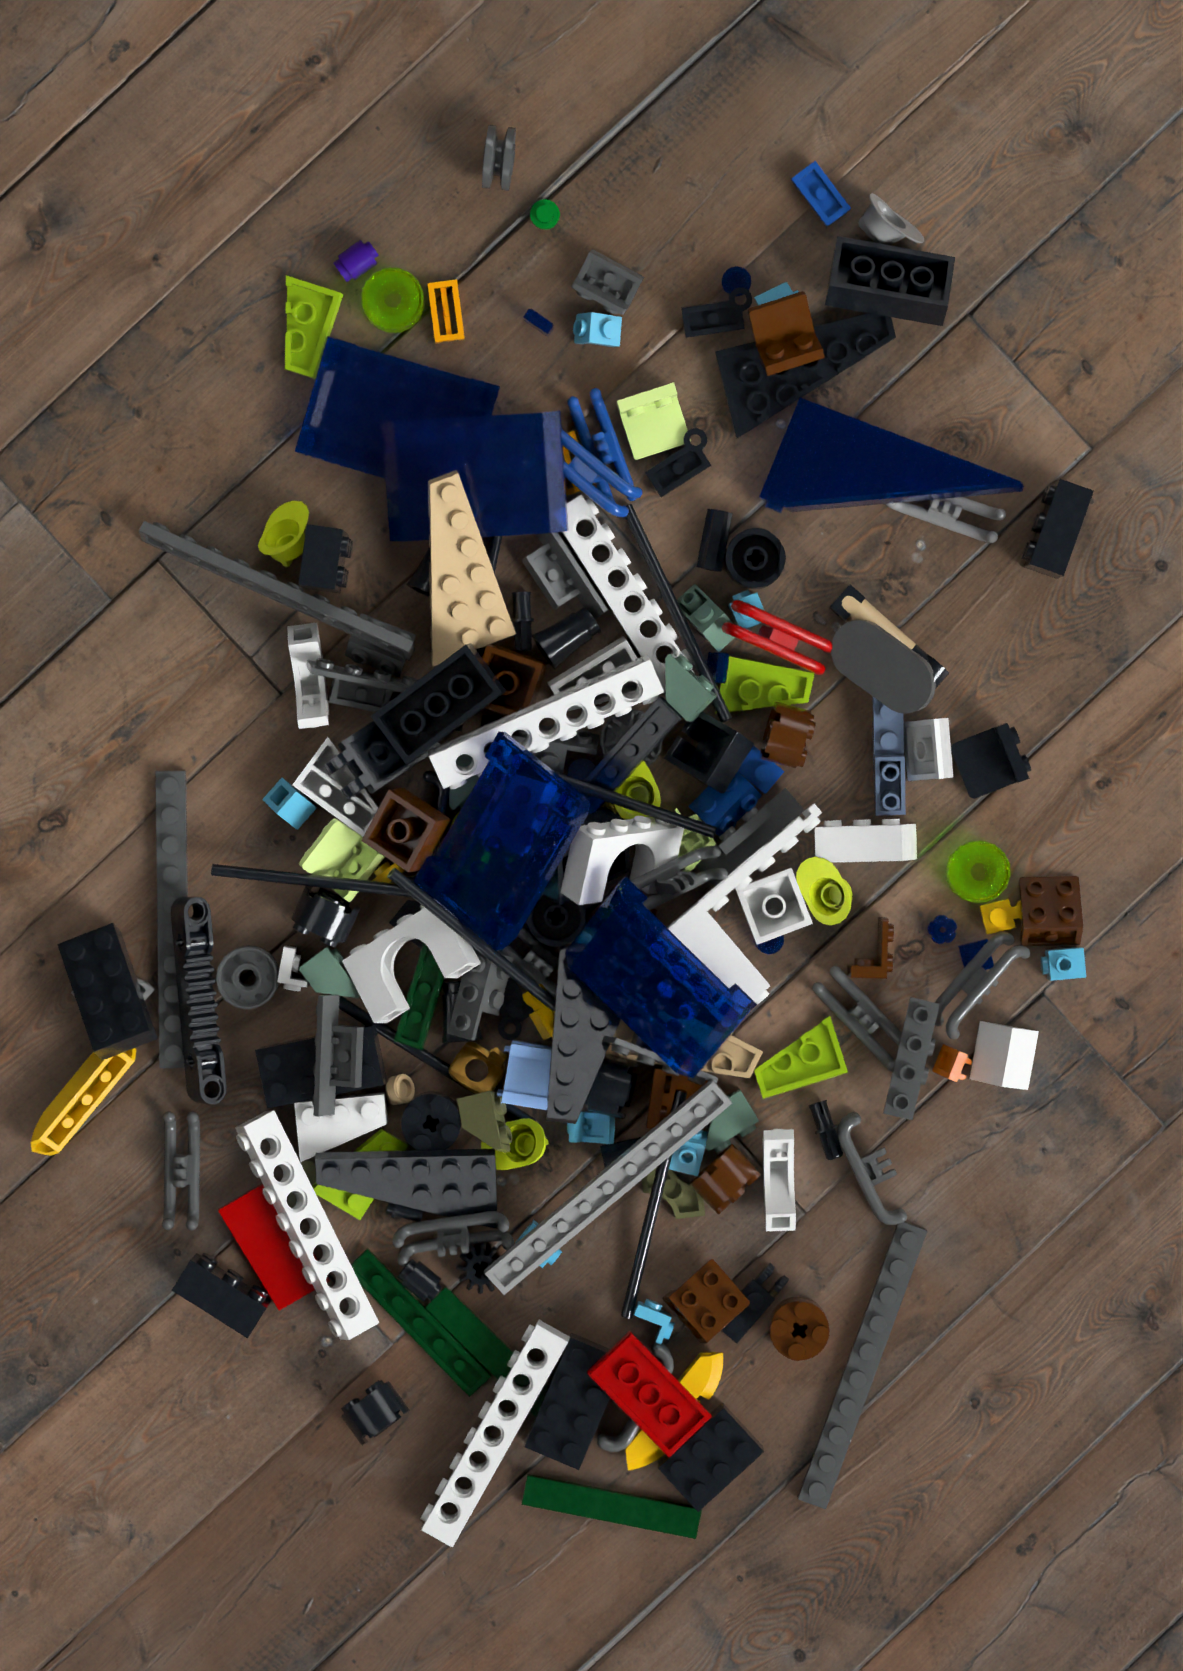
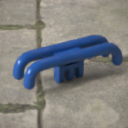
M593 388L589 393L602 432L594 434L592 437L578 398L575 396L569 397L567 405L582 446L603 464L606 465L613 462L618 476L634 486L601 391L598 388ZM604 479L596 482L597 489L615 502L608 482ZM626 496V498H627L629 501H635V500H636V499H634V498H629V497Z
M552 420L548 424L549 433L573 453L575 457L568 465L548 448V442L544 438L538 439L534 444L538 455L605 511L616 517H626L629 513L628 507L613 502L592 484L604 479L620 493L634 499L642 496V489L625 482L561 428L562 425L559 420Z

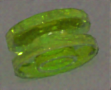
M384 268L375 272L366 281L361 293L362 307L368 321L377 329L387 333H402L412 328L420 320L425 308L424 294L419 281L410 272L400 268ZM390 294H398L401 297V302L396 307H389L385 304L386 297Z
M986 841L967 842L957 847L950 855L946 866V879L951 890L959 898L972 903L989 902L999 897L1007 888L1011 876L1010 863L1005 853L995 844ZM977 863L985 868V876L979 881L975 880L971 875V868Z

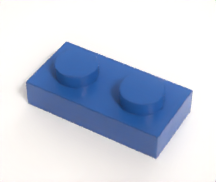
M816 161L791 178L792 183L826 228L851 210V207Z
M754 745L738 770L739 773L764 794L768 792L784 773L775 763L760 759V750Z

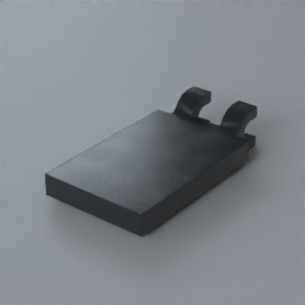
M372 721L340 742L338 747L342 752L333 757L324 766L331 775L347 765L356 778L341 789L348 800L366 787L373 794L429 757L427 751L415 761L406 765L377 724ZM437 743V744H436L435 746H433L431 749H433V748H435V747H437V746H439V745H441V744H440V743Z

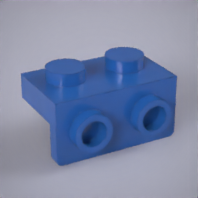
M737 771L724 794L708 786L688 807L705 823L717 827L716 834L721 836L731 826L735 828L737 821L756 806L762 795Z

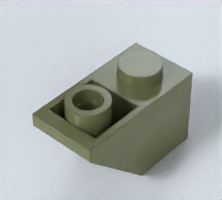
M486 1091L457 1099L463 1129L497 1151L511 1152L509 1143H512V1134L510 1128L505 1124L504 1114H506L507 1108L506 1103H501L502 1097L497 1096L496 1092Z

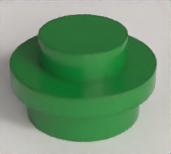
M543 199L537 201L532 206L530 218L537 228L548 230L558 223L560 211L553 201Z

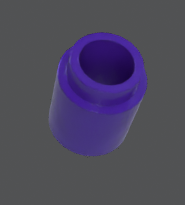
M359 240L339 254V259L333 264L346 282L351 279H358L376 266L378 263L375 261V258L379 255L369 241L363 244Z

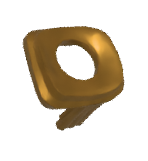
M467 1042L451 1063L449 1074L455 1081L475 1094L494 1091L505 1073L503 1062L506 1060L507 1055L500 1051L498 1047L488 1051L475 1042ZM480 1060L486 1064L488 1074L484 1080L474 1082L466 1076L465 1067L469 1061Z

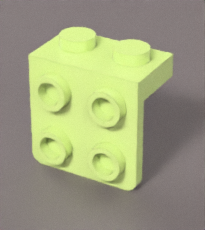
M334 818L323 828L321 834L305 852L299 865L312 875L368 880L385 856L362 842L363 837ZM333 889L348 902H351L359 892Z

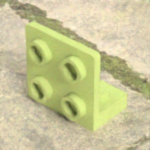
M674 382L617 401V407L635 460L684 445V436L688 429L679 405Z

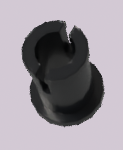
M388 1202L386 1214L391 1215L392 1219L396 1216L414 1222H420L424 1212Z

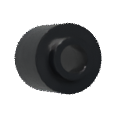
M413 1259L409 1261L397 1276L402 1281L401 1285L422 1302L426 1298L432 1301L442 1288L438 1284L441 1278L419 1261L417 1263Z

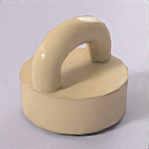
M399 1074L387 1080L385 1093L390 1104H404L413 1099L415 1087L408 1075Z

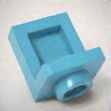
M593 312L577 314L573 325L574 343L620 347L622 317Z
M581 1111L576 1124L567 1123L569 1142L614 1144L615 1117L596 1112Z
M646 1299L645 1303L638 1301L634 1310V1316L660 1325L655 1337V1343L661 1345L663 1338L669 1340L675 1323L670 1321L672 1318L671 1313L661 1310L662 1305L649 1299Z

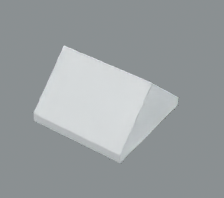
M948 718L904 722L907 780L917 781L953 777Z
M792 868L752 882L740 892L736 889L743 912L757 945L813 924Z
M980 1021L969 1079L1000 1087L1028 1090L1039 1031Z

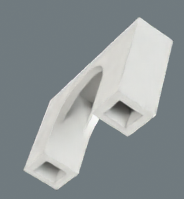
M635 816L634 819L627 820L612 819L611 822L606 823L590 822L588 825L574 827L561 893L578 905L602 902L610 867L623 850L632 845L636 846L629 879L631 881L678 858L684 828L650 816ZM655 883L642 888L647 894L657 893Z
M434 899L457 918L449 901ZM422 905L420 906L421 910L416 914H408L397 920L396 923L398 925L391 930L385 929L373 936L374 941L353 948L350 951L351 955L342 961L374 1023H388L410 1009L394 976L396 954L409 940L416 938L428 946L444 978H459L481 964L472 945Z

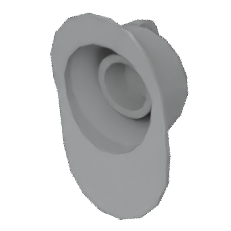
M873 193L869 195L871 205L859 219L858 224L870 239L885 245H891L904 237L917 243L925 241L923 235L915 226L894 212L880 197Z

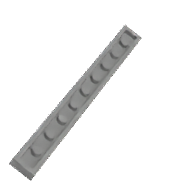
M713 1079L708 1081L484 1270L485 1275L505 1295L732 1104L730 1098Z

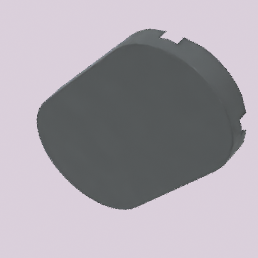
M854 620L845 623L837 630L832 640L831 656L836 668L845 677L889 709L898 713H913L925 708L931 702L936 690V681H934L933 669L927 660L874 622Z

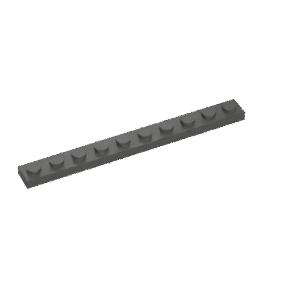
M146 521L143 522L139 534L141 540L149 545L410 661L415 651L414 641L411 640L408 634L402 631H389L384 628L381 622L375 619L368 618V620L358 617L357 613L348 607L341 606V608L333 606L327 598L319 594L311 596L304 593V590L297 584L292 582L284 584L276 580V576L265 570L257 572L249 568V564L241 559H228L223 556L221 551L214 547L207 546L204 548L197 545L196 541L187 535L180 534V536L170 533V530L160 523L154 522L152 525Z
M155 771L159 1068H185L171 906L177 898L182 896L188 897L186 771Z
M907 1222L897 1224L798 1494V1500L823 1509L827 1508L926 1237V1229Z

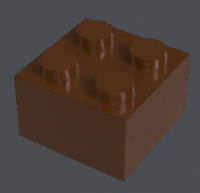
M495 644L486 645L483 660L507 692L485 708L510 715L535 704L548 662Z
M405 788L389 789L361 841L407 872L424 870L451 819Z

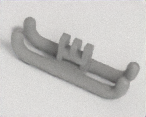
M899 472L894 474L893 482L896 485L930 497L932 500L929 508L925 509L900 500L893 495H888L885 498L887 507L983 542L994 543L997 541L998 534L995 531H988L956 519L963 509L1000 521L1006 517L1004 509L976 502L914 480Z

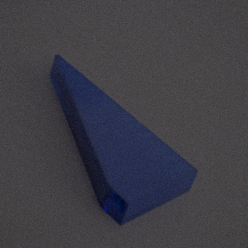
M799 398L759 498L766 502L765 508L781 514L783 509L789 512L1022 492L1024 485L1021 481L806 399Z

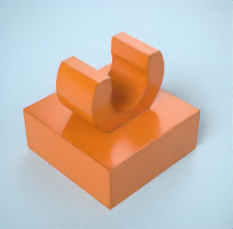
M943 1044L932 1072L955 1082L958 1079L964 1080L966 1075L962 1074L961 1071L964 1064L971 1065L972 1060L967 1058L968 1054Z

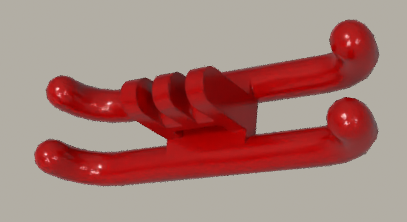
M735 600L731 603L733 611L768 626H761L757 634L736 624L725 622L721 628L725 634L750 643L803 667L816 675H823L826 668L822 663L794 650L798 641L801 640L821 649L825 653H831L833 647L831 641L746 602Z

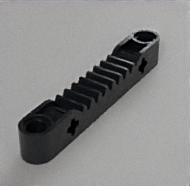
M182 896L177 898L171 906V923L186 1089L188 1096L194 1102L215 1105L224 1099L227 1086L224 1056L219 1045L221 1039L217 1036L220 1027L216 1024L219 1016L215 1013V1008L218 1004L214 1001V996L217 993L212 986L216 983L211 975L214 972V967L210 964V961L213 960V955L210 954L213 949L211 909L208 902L201 897ZM190 905L193 907V915L191 918L188 915V909ZM208 1083V1084H209V1091H208V1093L205 1095V1093H204V1087H205V1085Z

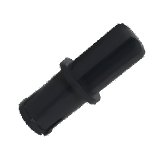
M512 592L514 619H511V622L514 623L516 633L514 635L516 651H529L532 649L531 622H534V618H531V592Z
M827 1100L808 1105L817 1128L815 1134H819L826 1159L833 1160L841 1157L843 1152L835 1130L837 1124H833Z

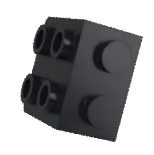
M1003 723L951 745L952 755L970 798L975 799L1011 784L1030 779L1027 772L1031 771V766L1026 755H1020L1017 744L1021 742L1014 726L1010 728L1008 723Z

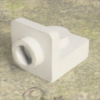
M285 945L283 947L277 982L284 983V989L301 991V987H308V981L303 978L292 977L293 972L298 973L301 955L296 954L297 947Z

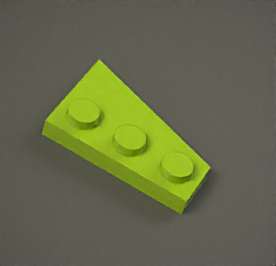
M286 275L287 302L285 313L287 314V332L285 333V369L316 379L343 294Z
M726 655L719 691L729 712L775 707L774 703L776 701L788 705L808 703L814 673Z
M830 1016L754 1070L763 1099L848 1073Z
M381 1128L354 1152L405 1151L408 1145ZM317 1183L312 1185L316 1195L358 1220H361L374 1198L318 1185Z

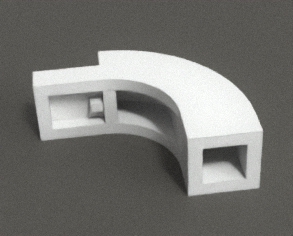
M317 623L287 626L288 647L296 691L298 727L303 729L329 725L326 677L311 674L306 666L307 660L316 661L317 658H323Z
M793 1129L763 1130V1189L766 1231H793L796 1229Z

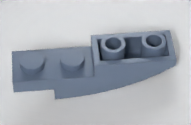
M872 696L875 815H906L903 713L889 709Z

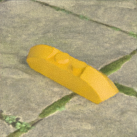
M136 1048L105 1060H101L93 1052L43 1112L31 1138L32 1152L49 1156L58 1154L133 1064L136 1058Z
M723 1352L699 1353L679 1377L678 1381L696 1399L701 1395L709 1400L714 1394L722 1374ZM641 1428L632 1442L625 1448L628 1470H634L644 1467L665 1454Z

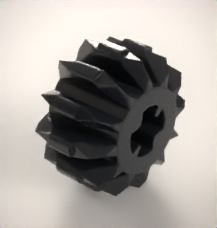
M481 1243L480 1252H477L474 1245H470L469 1251L472 1256L467 1253H461L460 1258L467 1263H459L456 1266L457 1270L467 1271L459 1276V1281L470 1279L466 1286L467 1290H471L474 1284H478V1294L483 1293L484 1284L487 1285L490 1292L494 1291L495 1287L484 1271L482 1275L476 1273L477 1267L474 1264L479 1262V1265H481V1262L484 1261L488 1264V1267L501 1256L493 1257L497 1251L496 1246H493L489 1253L485 1252L486 1243Z

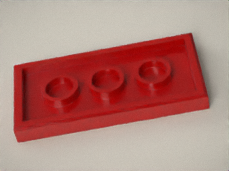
M261 1183L218 1208V1211L280 1311L311 1293L315 1288L313 1284H309L302 1273L304 1266L300 1258L295 1257L289 1246L291 1240L287 1232L283 1231L276 1220L278 1213L274 1205L269 1204L263 1194V1188L265 1187ZM313 1251V1256L315 1260L319 1261V1259ZM327 1275L326 1282L328 1283L330 1281V1278Z
M628 1331L587 1371V1374L668 1457H671L712 1417L705 1407L631 1331Z

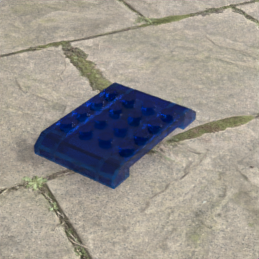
M327 337L295 452L424 491H428L429 480L457 470L468 499L501 387Z
M561 410L381 421L390 541L429 540L428 481L455 470L459 473L481 537L544 534L569 530Z
M500 731L484 756L489 760L436 855L426 858L414 879L416 884L495 951L503 950L518 936L587 817L590 801L509 734Z
M625 877L618 883L565 951L568 967L674 1072L694 1078L757 1004L736 983L728 988L643 905L648 897Z

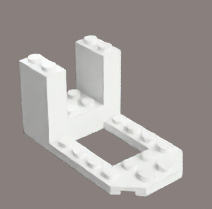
M815 804L810 805L802 812L805 816L804 819L798 816L791 821V823L653 939V943L723 1025L730 1022L733 1026L746 1015L745 1007L751 1002L756 1006L769 995L766 989L770 987V984L707 911L711 908L715 912L729 901L726 897L729 892L734 888L740 892L753 881L749 875L756 869L759 872L766 870L776 861L772 857L779 850L782 853L787 852L799 841L795 837L802 830L808 833L821 822L818 816L822 812Z

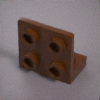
M804 291L748 309L758 356L767 376L825 358L823 348L814 331L807 296Z
M1021 877L1019 880L1022 911L1021 945H1080L1083 933V916L1079 877Z
M878 917L877 964H874V960L870 958H854V964L847 963V976L851 978L887 979V972H892L893 954L888 953V942H893L894 925L888 923V918Z
M655 1066L646 1128H654L670 1114L676 1089L687 1091V1100L702 1085L688 1081L689 1075L680 1072L679 1076L662 1071L663 1067Z
M713 1259L707 1261L678 1289L670 1290L662 1298L700 1343H708L750 1304V1301Z

